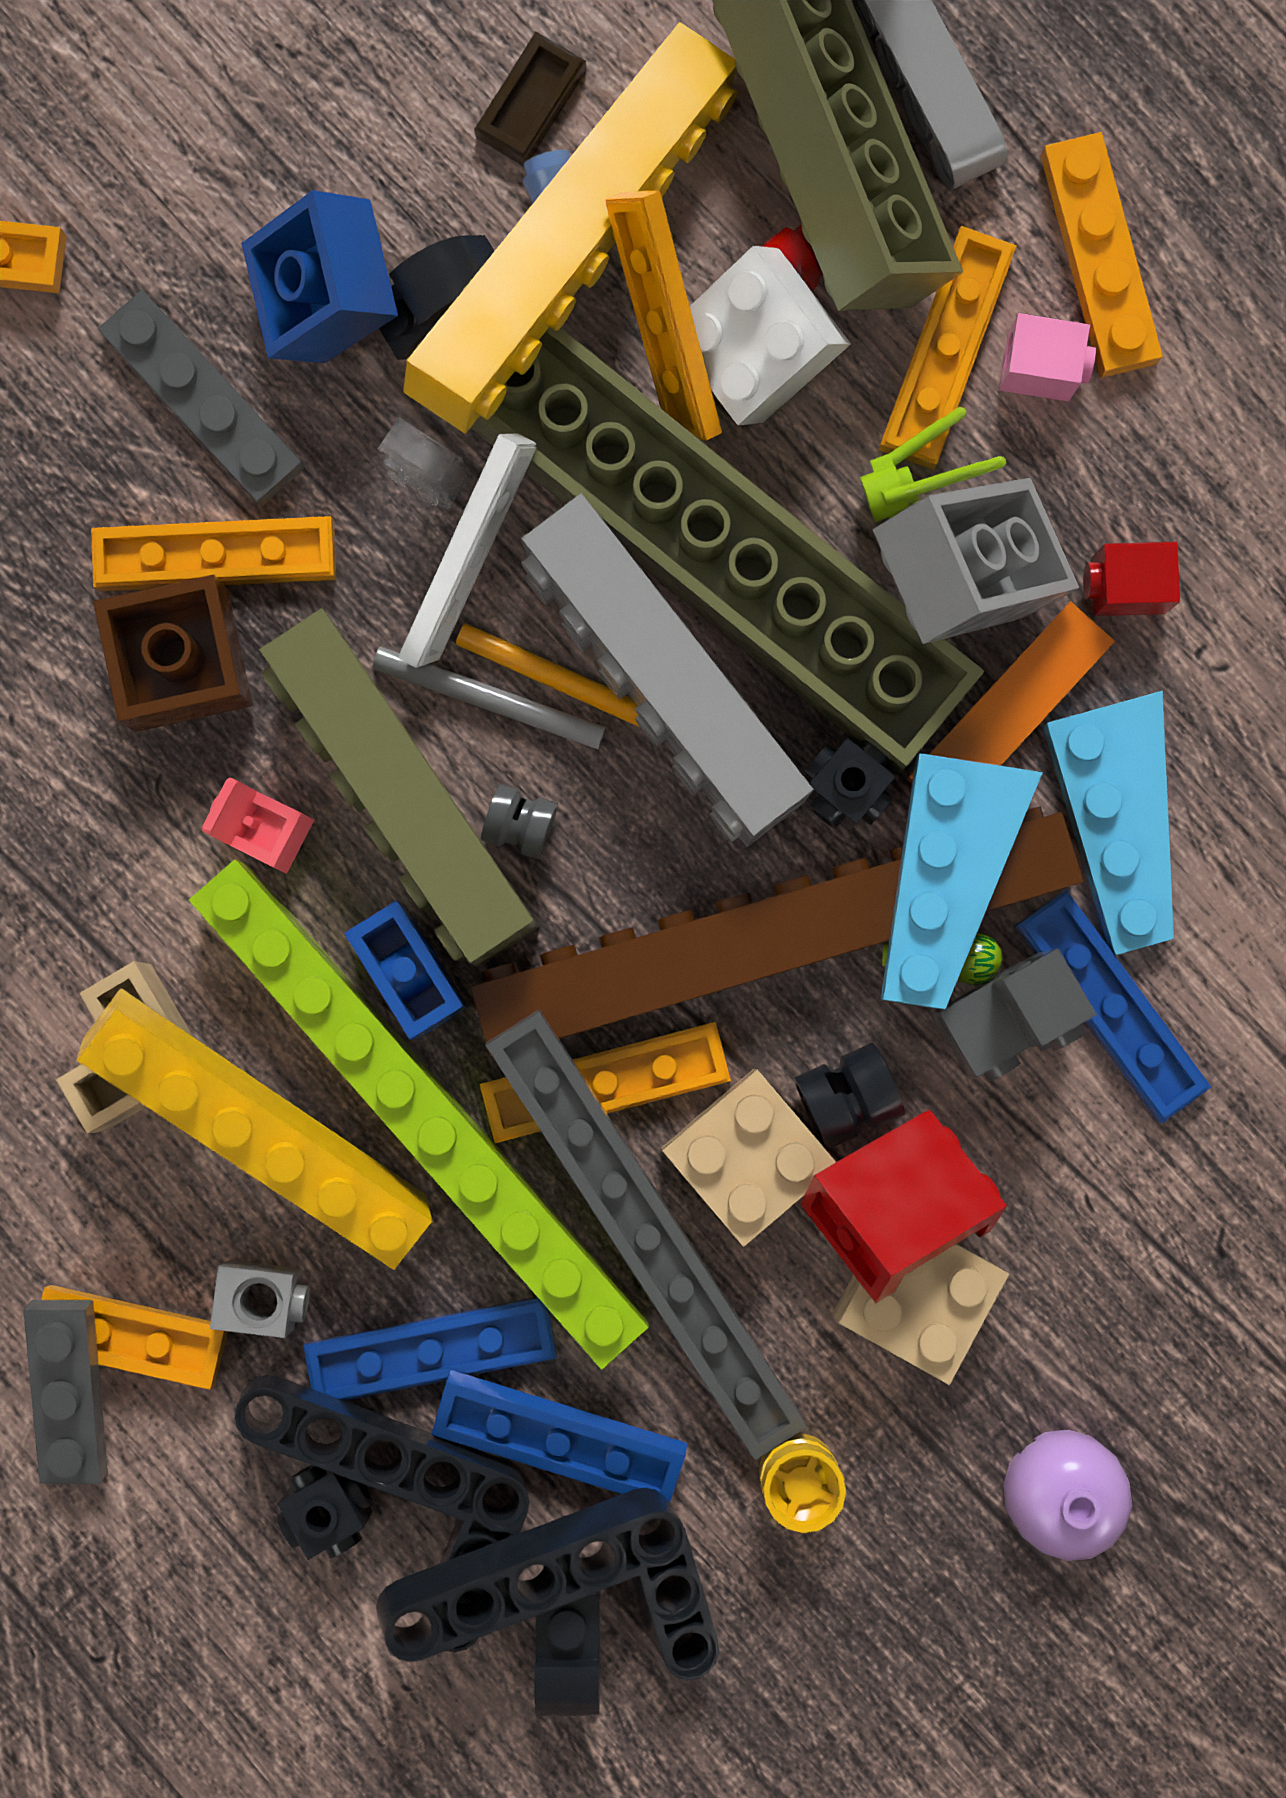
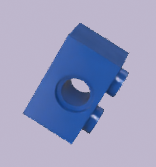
M396 900L344 933L410 1040H418L469 1008L405 904Z

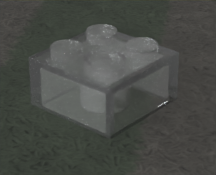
M400 417L378 447L383 460L382 465L388 470L386 475L402 487L410 484L419 490L417 495L432 507L436 508L440 504L449 509L469 480L461 457Z

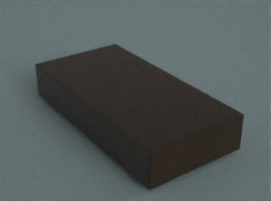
M535 32L474 129L475 137L524 166V163L535 154L587 71L586 60L542 34Z

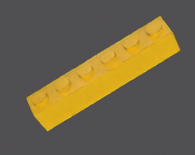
M120 988L83 1037L76 1061L391 1269L395 1270L431 1224L432 1218L425 1193Z

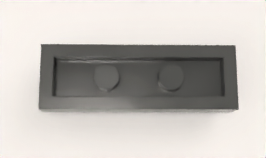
M31 1300L23 1310L39 1483L101 1484L108 1473L93 1300Z

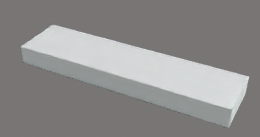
M518 433L498 435L398 656L400 660L418 668L440 659L537 448L535 447V442Z

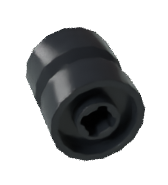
M869 1043L841 1056L839 1067L836 1069L823 1064L793 1077L804 1108L825 1150L857 1137L859 1125L865 1123L875 1129L905 1115V1109L894 1080L874 1043Z

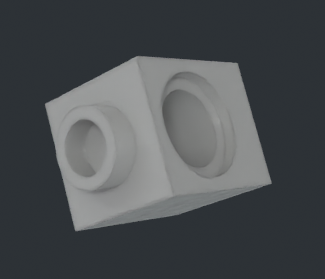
M229 1260L219 1265L210 1329L285 1338L295 1330L296 1322L304 1323L307 1315L310 1288L308 1285H300L302 1268ZM253 1284H266L274 1290L277 1296V1307L273 1314H261L251 1306L249 1292Z

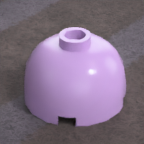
M1072 1430L1044 1432L1035 1437V1442L1027 1445L1021 1454L1017 1452L1010 1461L1003 1484L1006 1511L1019 1534L1041 1553L1066 1561L1092 1559L1110 1549L1126 1530L1132 1509L1130 1482L1117 1457L1092 1436Z

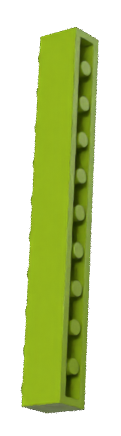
M234 859L189 899V902L601 1370L649 1328V1319L248 864Z

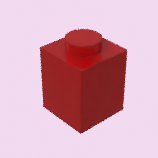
M1178 542L1103 544L1091 557V562L1085 564L1083 573L1084 595L1086 599H1093L1094 616L1166 614L1180 603Z

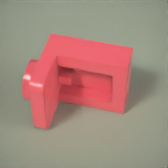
M228 778L211 805L210 812L202 826V832L287 874L314 819L233 778Z

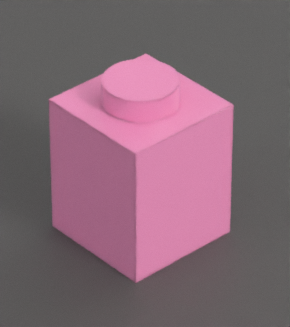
M1018 313L1007 334L999 391L1069 402L1081 383H1089L1093 372L1096 348L1087 346L1090 324Z

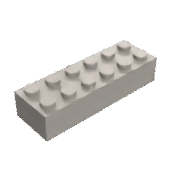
M582 493L522 538L526 559L521 564L527 572L524 577L532 590L545 605L549 604L552 600L561 608L559 613L564 620L561 625L581 652L591 647L599 657L597 662L601 667L598 673L619 700L628 694L636 702L638 707L635 708L638 716L635 720L641 730L656 747L665 742L675 755L673 757L675 764L672 766L673 770L693 795L701 789L713 803L711 807L713 811L709 814L711 819L731 843L739 837L746 847L750 846L805 803L814 789Z

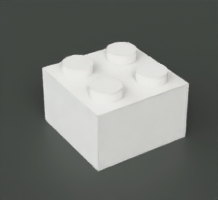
M752 246L690 305L711 391L737 425L764 423L851 345L779 248Z

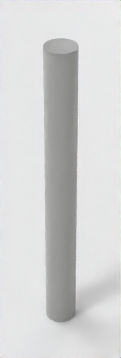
M381 646L376 652L372 665L374 670L597 750L601 745L606 731L605 726L431 664L415 668L398 658L400 653Z

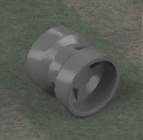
M500 783L486 815L481 833V841L495 846L508 843L517 846L521 855L539 860L549 838L557 813L558 803L542 797L534 801L523 798L518 789Z

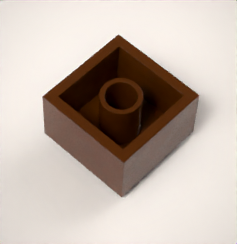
M214 574L93 601L118 722L134 732H139L253 706L229 591Z

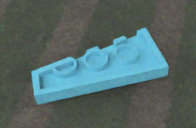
M1163 691L1046 723L1042 727L1108 947L1114 955L1174 939Z
M921 753L917 755L880 1000L941 1010L946 1009L1043 772Z

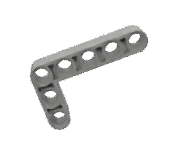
M852 0L872 51L938 177L946 188L953 190L1004 165L1007 162V148L1000 128L932 0Z

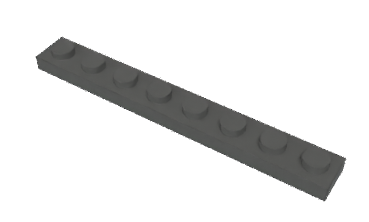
M540 1009L486 1042L489 1052L754 1460L807 1428L806 1422Z

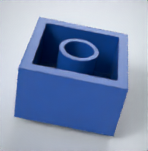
M312 190L241 243L268 358L326 363L398 316L370 199Z

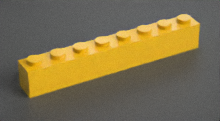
M681 22L676 25L407 359L403 393L465 434L479 416L488 420L496 412L506 395L507 387L504 384L514 371L523 375L531 367L542 346V342L539 339L549 327L555 331L562 327L576 303V298L573 297L582 284L591 288L606 268L610 257L607 252L616 241L605 199L621 192L660 190L661 197L664 196L675 174L672 169L681 159L689 163L706 136L704 128L711 119L720 123L733 105L738 93L736 89L731 87L737 70L735 58Z

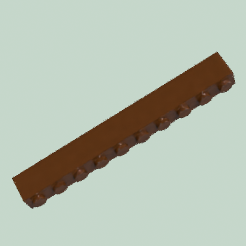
M1041 806L1027 810L986 912L1084 882L1062 811L1044 816ZM903 847L889 851L893 862L869 868L867 858L855 860L832 868L834 879L812 886L808 875L791 879L773 886L776 894L775 897L753 903L750 893L721 900L715 903L718 914L694 920L692 910L658 919L659 931L636 938L633 927L598 937L600 949L580 955L577 954L575 945L555 949L540 955L542 966L519 972L516 962L481 972L484 983L470 987L485 1040L488 1042L538 1009H540L557 1037L561 1039L887 942L890 938Z

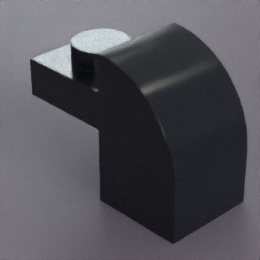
M485 235L455 236L438 241L413 254L389 273L394 283L391 288L398 316L380 327L379 330L397 360H407L494 253V249Z
M600 1591L536 1616L534 1665L536 1716H599Z

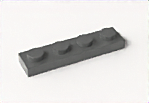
M142 289L98 328V331L260 507L264 506L305 469L300 459Z

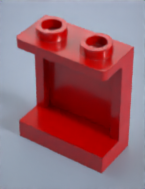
M930 1109L815 1174L800 1203L875 1304L894 1293L906 1274L973 1233L981 1238L991 1232L1007 1207L992 1179L977 1169L962 1150L954 1132L948 1127L943 1126Z

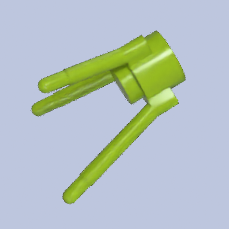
M958 407L889 454L870 460L873 472L861 476L860 481L873 519L877 522L886 518L891 519L917 503L916 501L919 500L918 495L1001 469L1006 465V459L998 456L914 482L908 466L896 469L895 465L966 416V409Z

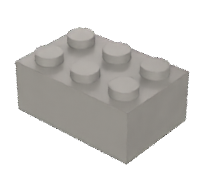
M1031 478L928 495L873 529L881 548L883 563L894 577L906 605L908 620L917 630L922 644L1025 618L1079 589Z

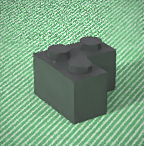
M1058 948L1031 955L998 974L989 982L981 984L947 1004L946 1009H938L931 1013L967 1077H978L984 1074L988 1081L995 1080L1019 1066L1021 1063L1016 1054L1029 1047H1039L1041 1051L1051 1047L1053 1051H1056L1086 1034L1082 1023L1097 1015Z

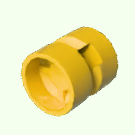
M797 1433L762 1456L758 1471L765 1504L777 1522L789 1530L807 1533L819 1531L836 1519L843 1509L846 1488L844 1476L826 1444L815 1436Z

